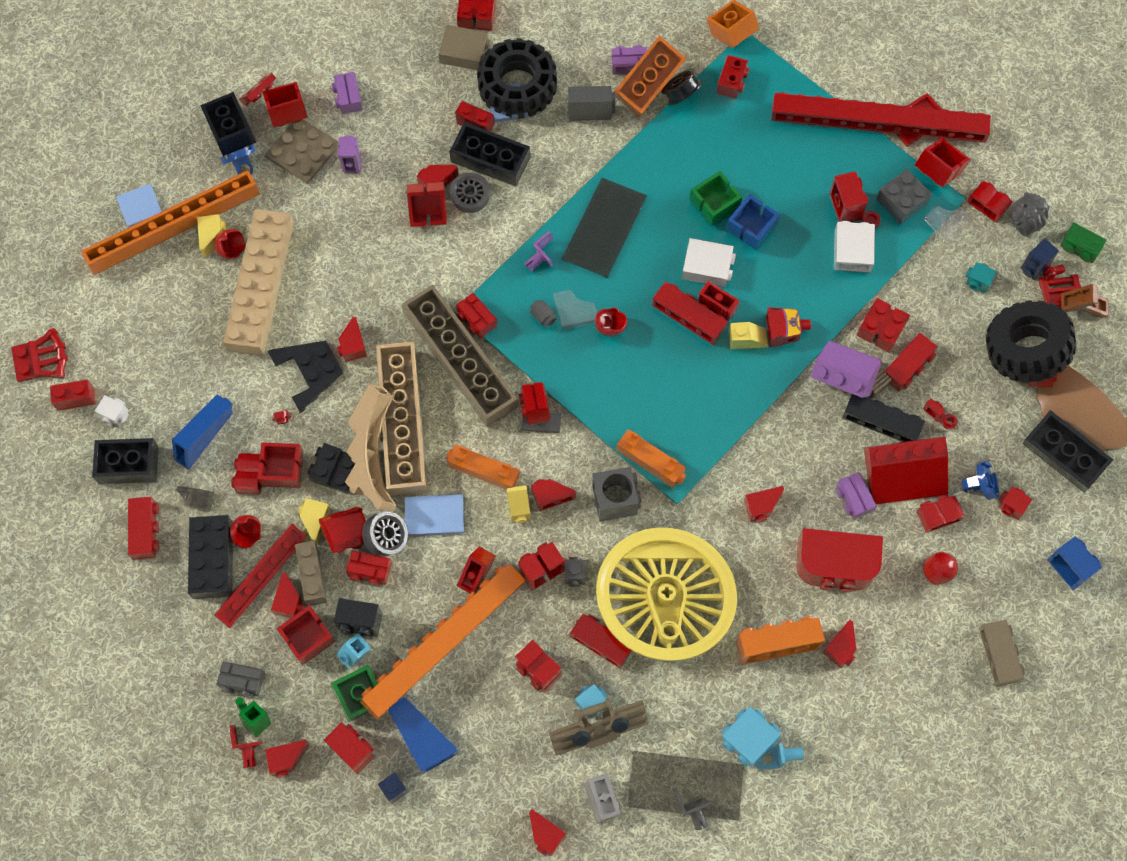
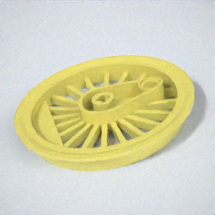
M651 528L624 538L608 553L597 577V604L607 628L627 648L651 659L681 661L707 652L725 636L735 616L737 589L733 574L725 559L708 542L683 530ZM702 561L705 564L684 581H681V578L692 562ZM631 562L647 581L643 580L642 578H640L639 576H637L636 574L622 566L620 563ZM640 562L648 563L654 578H652ZM654 562H660L661 575L658 574ZM665 562H672L669 574H666ZM677 562H686L677 577L674 576ZM616 569L642 587L613 579L611 576ZM709 569L715 577L714 579L685 587ZM609 584L640 594H609ZM718 584L721 594H688ZM610 601L642 602L613 610ZM690 601H722V608L718 610ZM646 607L623 625H621L616 617ZM688 608L720 618L714 626ZM649 613L650 616L635 637L626 630ZM684 614L711 632L703 638ZM652 621L654 631L649 645L639 639ZM681 623L685 625L697 642L688 645L681 629ZM664 631H670L673 636L665 635ZM656 638L658 639V642L661 645L666 646V648L654 646ZM677 638H679L682 647L671 648Z

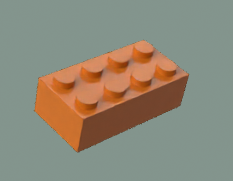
M659 35L614 90L615 97L640 117L687 58Z
M813 616L803 617L798 622L786 620L777 626L766 624L761 626L762 629L757 630L746 628L742 630V633H739L736 640L741 665L819 650L825 642L819 617L813 618Z

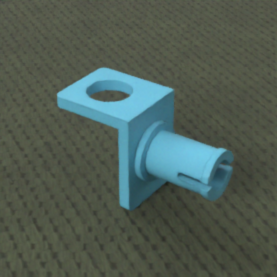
M779 743L777 747H773L768 752L773 755V762L768 765L764 764L761 759L758 762V768L760 770L782 768L786 761L804 760L803 748L784 749L782 743Z

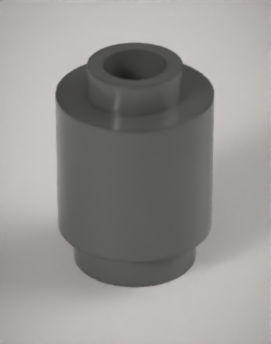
M537 300L530 306V314L542 326L548 328L557 320L556 313L544 300Z

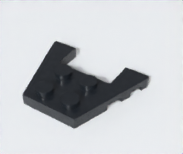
M326 340L268 350L275 367L294 359L309 389L292 397L300 413L343 374Z

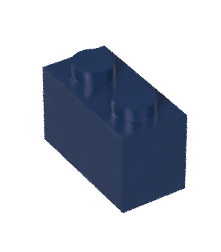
M1044 239L1028 254L1021 266L1023 273L1035 280L1043 273L1046 267L1051 265L1059 250L1048 240Z

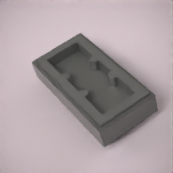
M550 412V421L531 425L528 424L527 417L522 419V431L560 433L561 413Z

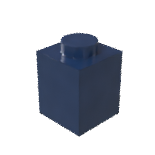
M395 772L378 783L391 804L408 793V790Z

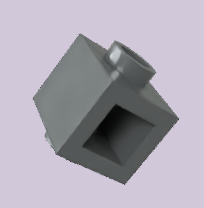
M580 557L565 559V584H569L571 587L585 585V560H581Z

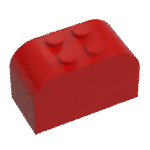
M803 528L798 538L797 573L805 583L818 586L821 590L828 591L832 590V588H837L845 593L852 592V590H863L871 585L881 569L883 536Z

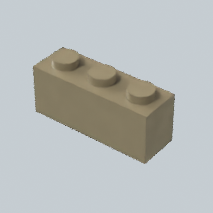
M315 540L295 544L305 603L307 606L326 603L327 598L319 550Z
M1007 619L983 624L979 631L996 687L1023 680L1025 670L1023 665L1019 663V650L1017 645L1013 643V630L1011 625H1008Z

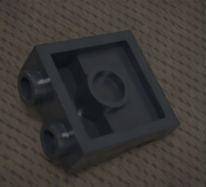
M324 443L322 447L319 446L316 450L315 457L317 460L315 464L309 466V479L311 482L347 494L349 486L345 481L355 463L352 462V458L346 452H343L341 448Z

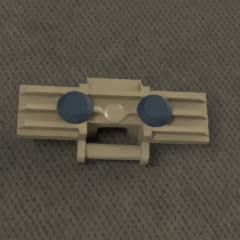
M607 698L605 702L582 710L575 709L574 713L577 723L549 732L555 755L557 756L584 746L591 749L617 740V737H620L622 733L645 726L649 722L643 700L613 710L611 701ZM604 711L602 712V721L590 724L587 718H584Z

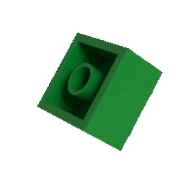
M369 665L331 683V688L348 723L369 713L360 703L363 698L361 694L370 686L373 689L378 685Z

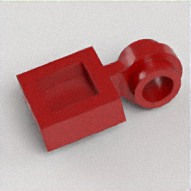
M930 398L923 407V410L936 422L939 420L944 428L951 430L956 427L958 423L957 418L952 414L945 415V410L938 401Z

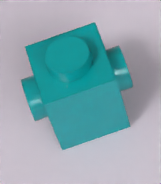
M976 262L973 268L969 267L965 275L968 278L965 284L969 285V288L972 290H980L986 293L997 271L989 268L986 264Z

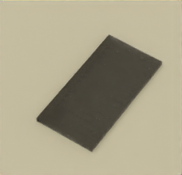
M601 178L562 260L608 278L647 195Z
M640 751L632 752L633 760L627 807L682 814L672 792V789L675 788L679 792L684 806L701 798H706L710 805L701 809L704 817L739 821L743 769L745 767L743 764Z

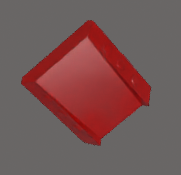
M354 507L319 518L320 526L332 553H342L349 548L356 550L364 545L362 531L366 519L362 512L363 508Z

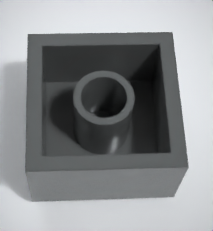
M906 169L879 190L876 200L901 225L928 205L932 193Z

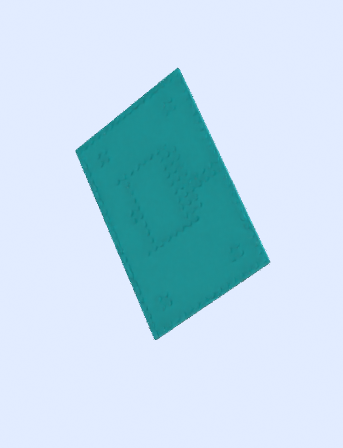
M753 35L747 37L734 48L728 46L696 77L702 81V84L695 93L678 104H668L473 292L496 317L498 323L497 327L488 332L483 338L535 383L543 382L546 393L675 504L680 503L818 357L828 341L835 339L965 200V197L949 184L942 188L934 183L930 177L923 174L915 166L916 159L880 132L771 121L774 93L784 92L793 95L803 94L805 96H821L832 99L834 97ZM727 55L748 60L747 68H750L747 79H743L745 83L743 92L738 94L737 99L716 94ZM908 169L932 193V196L927 206L900 225L876 198L883 186ZM718 171H721L730 181V186L733 185L741 194L742 202L751 194L763 202L760 215L762 216L764 207L767 205L780 214L778 223L757 250L743 242V237L738 239L726 231L728 219L733 213L711 226L701 215L702 210L699 212L689 200L691 189ZM856 171L858 178L860 177L863 183V193H866L868 197L865 212L874 211L880 216V224L874 233V266L871 272L834 270L835 228L839 221L829 193L834 176ZM550 231L553 240L541 250L549 257L553 266L550 267L547 262H542L531 272L524 262L536 254L533 244ZM690 238L734 246L732 253L736 254L734 265L730 264L729 270H733L731 281H727L726 287H718L740 300L736 313L727 323L726 330L714 346L652 306L653 297L665 281L676 285L681 292L690 294L698 302L699 292L705 283L682 279ZM537 300H544L556 313L557 320L548 328L542 326L530 314V306ZM616 307L626 315L627 326L615 337L604 336L596 329L595 316L602 309ZM767 308L796 309L799 312L800 320L810 319L811 330L801 331V337L798 342L770 348L766 323ZM751 322L766 328L768 347L730 349V323ZM628 429L632 432L634 431L642 439L686 467V478L681 485L677 484L673 489L617 451V443Z

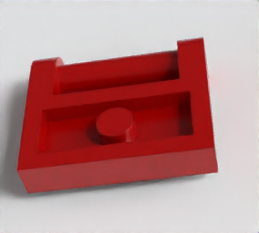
M273 73L264 75L252 89L239 98L240 102L247 107L250 102L255 103L260 99V93L264 89L269 90L274 85L273 81L276 77Z
M1077 274L1054 279L1039 278V286L1044 301L1047 304L1052 303L1058 306V308H1061V293L1081 287ZM1072 285L1071 287L1049 289V286Z

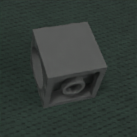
M631 467L592 473V487L599 521L638 514V509L641 508L640 503L642 502L640 491H636V484H638L636 472L632 473ZM611 486H622L629 491L631 496H628L623 502L616 503L608 500L603 493Z

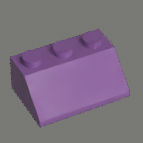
M828 341L816 359L810 378L862 398L868 397L871 394L882 360L833 341Z

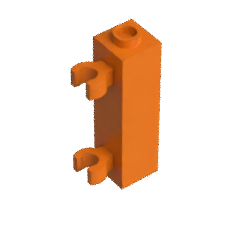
M628 429L617 443L618 452L673 489L677 484L681 485L686 478V467L642 439L634 431L632 432Z
M455 444L453 450L450 449L446 457L450 468L506 490L507 488L515 487L520 476L519 469L471 451L461 445Z

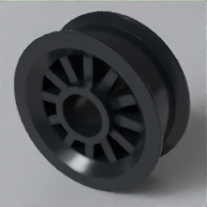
M694 69L680 72L663 87L661 93L667 95L670 105L684 101L701 86L702 81L695 77Z

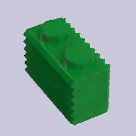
M1073 222L1060 246L1068 253L1077 254L1083 261L1093 263L1107 239Z

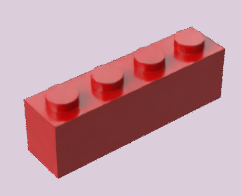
M665 281L652 299L653 307L713 346L727 328L728 321L724 316L714 313L707 305L695 301L693 296L681 292L674 284H669Z

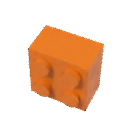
M732 0L707 18L711 34L731 48L737 46L759 29L755 12L735 0Z

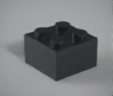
M339 598L334 623L341 630L342 634L353 635V633H359L363 638L372 639L373 636L378 637L383 613L379 604Z

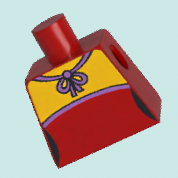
M767 308L766 323L770 348L798 342L801 337V331L811 330L810 319L800 320L798 310Z

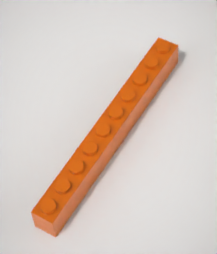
M249 170L83 249L81 253L93 274L96 275L198 225L197 217L221 214L260 195L259 190Z
M510 563L506 567L501 565L494 572L496 576L491 580L487 578L480 585L481 590L477 593L473 591L465 599L467 602L462 607L460 604L451 611L452 616L448 620L446 618L442 619L436 625L438 629L433 634L431 631L428 632L421 639L423 643L419 647L414 645L407 652L409 656L404 661L400 658L392 666L394 670L391 673L387 674L385 672L377 679L378 685L373 689L370 686L361 694L363 698L360 703L376 720L389 710L526 581Z

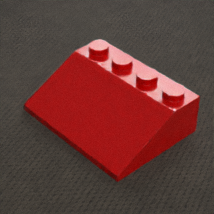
M946 437L863 447L869 492L875 504L948 494V449Z

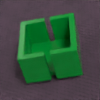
M718 171L692 188L689 200L699 212L702 210L701 215L713 226L737 210L741 205L742 196L733 185L730 186V181L724 174Z

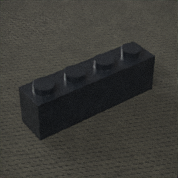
M854 394L851 395L842 417L845 420L901 442L918 440L925 420H922L915 414L909 415L900 408L885 405L882 401L871 400L867 397L862 398Z

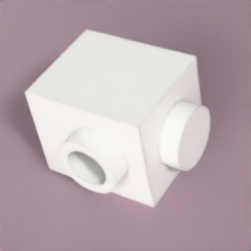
M105 395L95 410V413L102 418L101 421L108 426L114 424L119 427L121 422L124 423L128 417V409L125 406V402L118 398L114 400Z

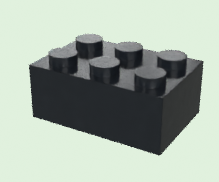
M234 92L200 105L223 156L256 143Z
M153 438L95 440L92 477L98 484L157 482L158 444Z

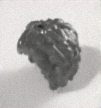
M1025 192L1024 197L1018 199L1012 206V219L1014 220L1016 230L1021 235L1029 237L1035 231H1040L1041 228L1045 227L1046 219L1049 218V205L1046 203L1045 198Z

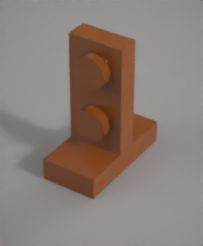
M1090 284L1061 293V309L1066 313L1080 309L1100 318L1108 317V299L1098 295L1097 285Z

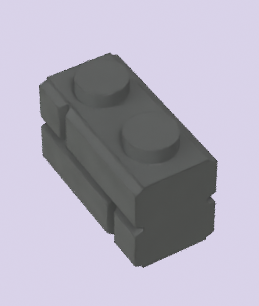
M223 661L216 684L221 688V692L233 694V691L241 692V696L252 698L253 695L259 696L265 672L259 668Z

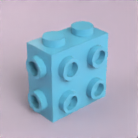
M749 707L747 710L743 709L736 716L737 720L733 725L728 724L723 729L722 741L724 743L722 745L729 752L734 751L739 756L738 760L747 767L749 765L753 769L780 740L781 734L775 724L772 722L769 724L764 720L765 716L758 709L753 710Z

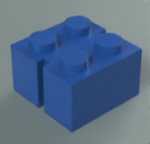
M749 194L728 219L726 231L738 239L743 237L744 243L757 250L777 225L780 214L766 205L761 216L763 202Z
M1076 536L1058 548L1047 559L1072 590L1082 585L1102 568L1098 558L1091 555L1087 550L1086 544Z

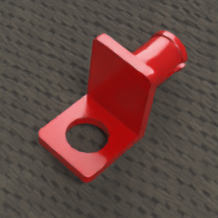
M229 725L232 749L239 748V750H242L243 768L257 766L254 748L256 745L263 744V741L238 745L236 725Z

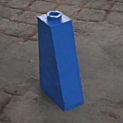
M217 394L172 439L174 461L188 470L193 466L233 414L230 400Z
M405 697L400 698L388 710L422 774L459 754L456 747Z

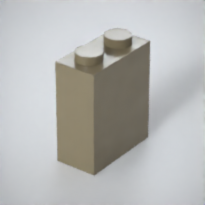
M447 25L438 54L439 62L441 64L477 70L480 59L485 57L484 53L490 49L491 40H488V32Z

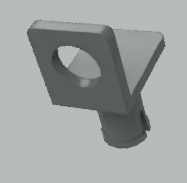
M675 788L672 789L680 812L684 816L690 814L695 830H702L701 826L706 828L708 824L701 810L710 805L706 798H701L684 806L679 792Z

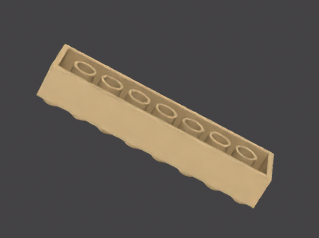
M254 210L223 340L227 351L264 356L294 225L291 213Z
M404 342L376 345L379 386L384 387L393 397L382 424L387 492L390 496L426 493L428 490L415 343Z

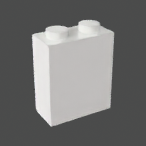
M849 221L837 222L834 239V270L872 271L874 266L875 224L867 222L851 223Z
M690 238L682 279L705 284L707 281H710L716 286L726 287L727 281H731L733 272L729 268L730 264L734 265L736 254L732 253L734 246Z

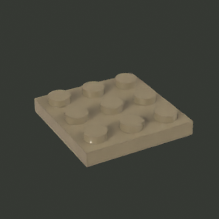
M305 120L294 121L265 153V158L306 184H309L339 146L337 140Z

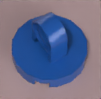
M252 144L249 145V150L247 147L228 154L227 159L223 156L220 160L223 165L232 162L238 175L241 174V165L246 164L250 167V174L252 175L253 166L248 155L255 152L256 149Z
M988 461L977 464V476L962 480L964 492H968L967 490H982L988 500L998 498L996 494L999 493L996 473H991L989 468L992 465Z

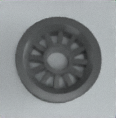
M464 173L452 182L450 196L454 205L460 211L475 213L482 210L488 203L490 187L483 176L476 173ZM468 192L474 193L473 195H467Z
M385 511L368 518L363 526V541L367 549L374 555L385 557L396 554L405 547L408 540L406 523L394 512Z

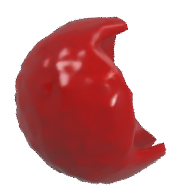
M228 229L220 232L214 241L217 254L224 259L239 257V254L246 247L244 236L237 229Z
M616 307L602 309L595 316V326L602 335L615 337L627 326V317Z
M253 515L238 516L230 527V536L233 543L242 549H247L260 540L261 523L259 519Z
M937 552L924 561L923 571L925 577L932 584H944L955 578L958 571V563L951 554Z

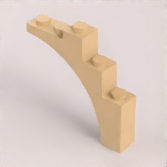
M369 384L347 422L353 428L352 430L356 433V436L346 451L355 465L345 483L350 487L352 493L356 495L364 494L366 498L370 499L376 509L380 511H393L396 504L391 499L384 485L379 463V442L382 424L393 397L384 387Z

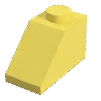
M219 214L197 217L199 247L203 257H207L215 249L214 241L216 236L220 232L227 230L226 223L222 221Z
M751 322L730 323V349L768 347L766 328Z
M526 485L507 488L511 521H516L517 524L527 522V519H531Z
M306 498L305 502L300 505L299 515L311 539L315 540L316 544L319 545L323 533L319 518L329 516L331 509L327 503Z

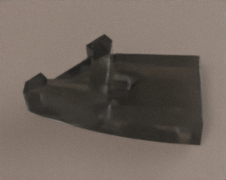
M177 486L176 491L181 495L187 507L210 512L214 492Z

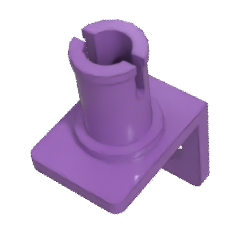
M550 231L533 244L536 254L524 262L531 272L542 262H547L550 267L553 266L549 257L541 250L553 240Z

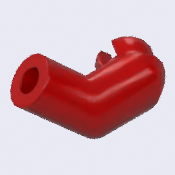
M1063 264L1048 266L1043 270V274L1047 279H1054L1055 275L1065 273Z

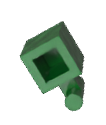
M241 697L235 700L242 725L254 737H257L271 725L267 712L255 701L247 705Z

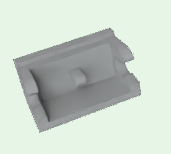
M608 774L589 779L584 783L597 824L607 819H613L621 814Z

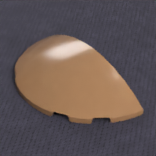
M1066 365V369L1058 373L1057 382H1053V387H1037V401L1040 403L1043 418L1051 410L1103 452L1114 448L1119 449L1127 445V420L1098 387L1072 367Z

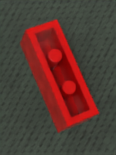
M919 333L884 371L892 379L890 385L899 392L903 387L907 389L913 382L911 378L914 375L919 376L925 369L923 365L926 362L931 363L936 357L935 351L938 346Z
M151 496L128 498V556L132 560L156 558V552L159 551V541L156 540V533H159V523L156 521V514H159V505Z
M583 613L570 632L572 639L619 669L622 668L632 652L610 632L606 625L599 624L598 619L591 614L587 616Z

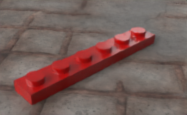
M291 523L216 611L214 616L230 628L296 550L295 544L302 543L307 535Z

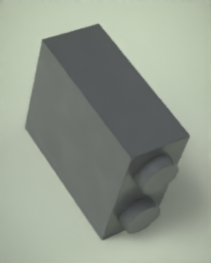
M568 87L569 121L611 120L612 113H615V93H612V87Z

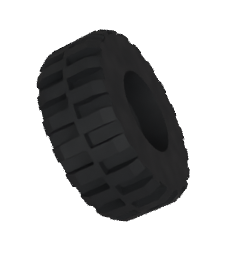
M516 38V40L507 39L502 43L499 42L493 45L492 49H488L484 53L485 57L480 59L479 67L477 68L478 89L482 101L486 102V106L489 109L493 106L495 112L499 114L503 111L511 119L512 114H518V119H523L524 113L528 112V115L532 117L536 115L537 111L542 112L546 109V104L549 105L552 102L553 95L556 94L557 90L556 64L552 60V55L545 51V48L540 44L537 45L534 41H526L522 38ZM514 70L526 71L533 76V79L528 84L518 87L507 85L501 80L505 74Z
M1032 300L1023 303L1018 302L1009 308H1004L1000 314H997L992 319V323L987 328L986 345L991 365L999 374L1009 377L1010 380L1016 382L1038 383L1043 382L1045 379L1054 378L1057 373H1061L1066 369V365L1072 362L1073 355L1076 353L1075 328L1072 319L1068 317L1064 310L1058 309V306L1039 300L1038 302H1032ZM1029 336H1039L1046 339L1043 343L1033 347L1016 345L1019 340Z

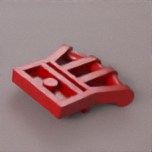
M55 328L49 329L45 335L36 341H28V343L11 347L18 382L39 377L65 378L66 373L64 369L66 361H68V356L64 351L66 345L59 338ZM50 339L54 343L53 346L38 349V347ZM57 352L56 357L40 361L39 356ZM58 364L55 371L42 370V367Z

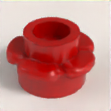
M288 410L273 413L274 419L272 420L277 421V425L288 423V419L291 416H289Z

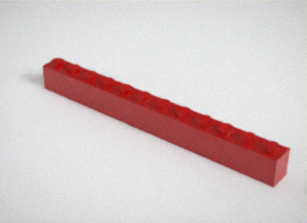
M781 92L774 93L771 121L933 138L943 137L944 139L986 143L990 135L991 115L968 113L965 111H949L947 109H930L928 107L919 108L910 105L900 106L891 103L880 104L858 100L823 98L821 96L813 97L803 94L793 95Z

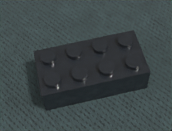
M466 122L463 123L449 151L452 163L516 187L531 158L530 146Z
M1051 410L1022 443L1084 493L1114 460Z
M229 515L189 517L188 594L192 599L229 597L232 594L233 541L230 536V527L233 520Z

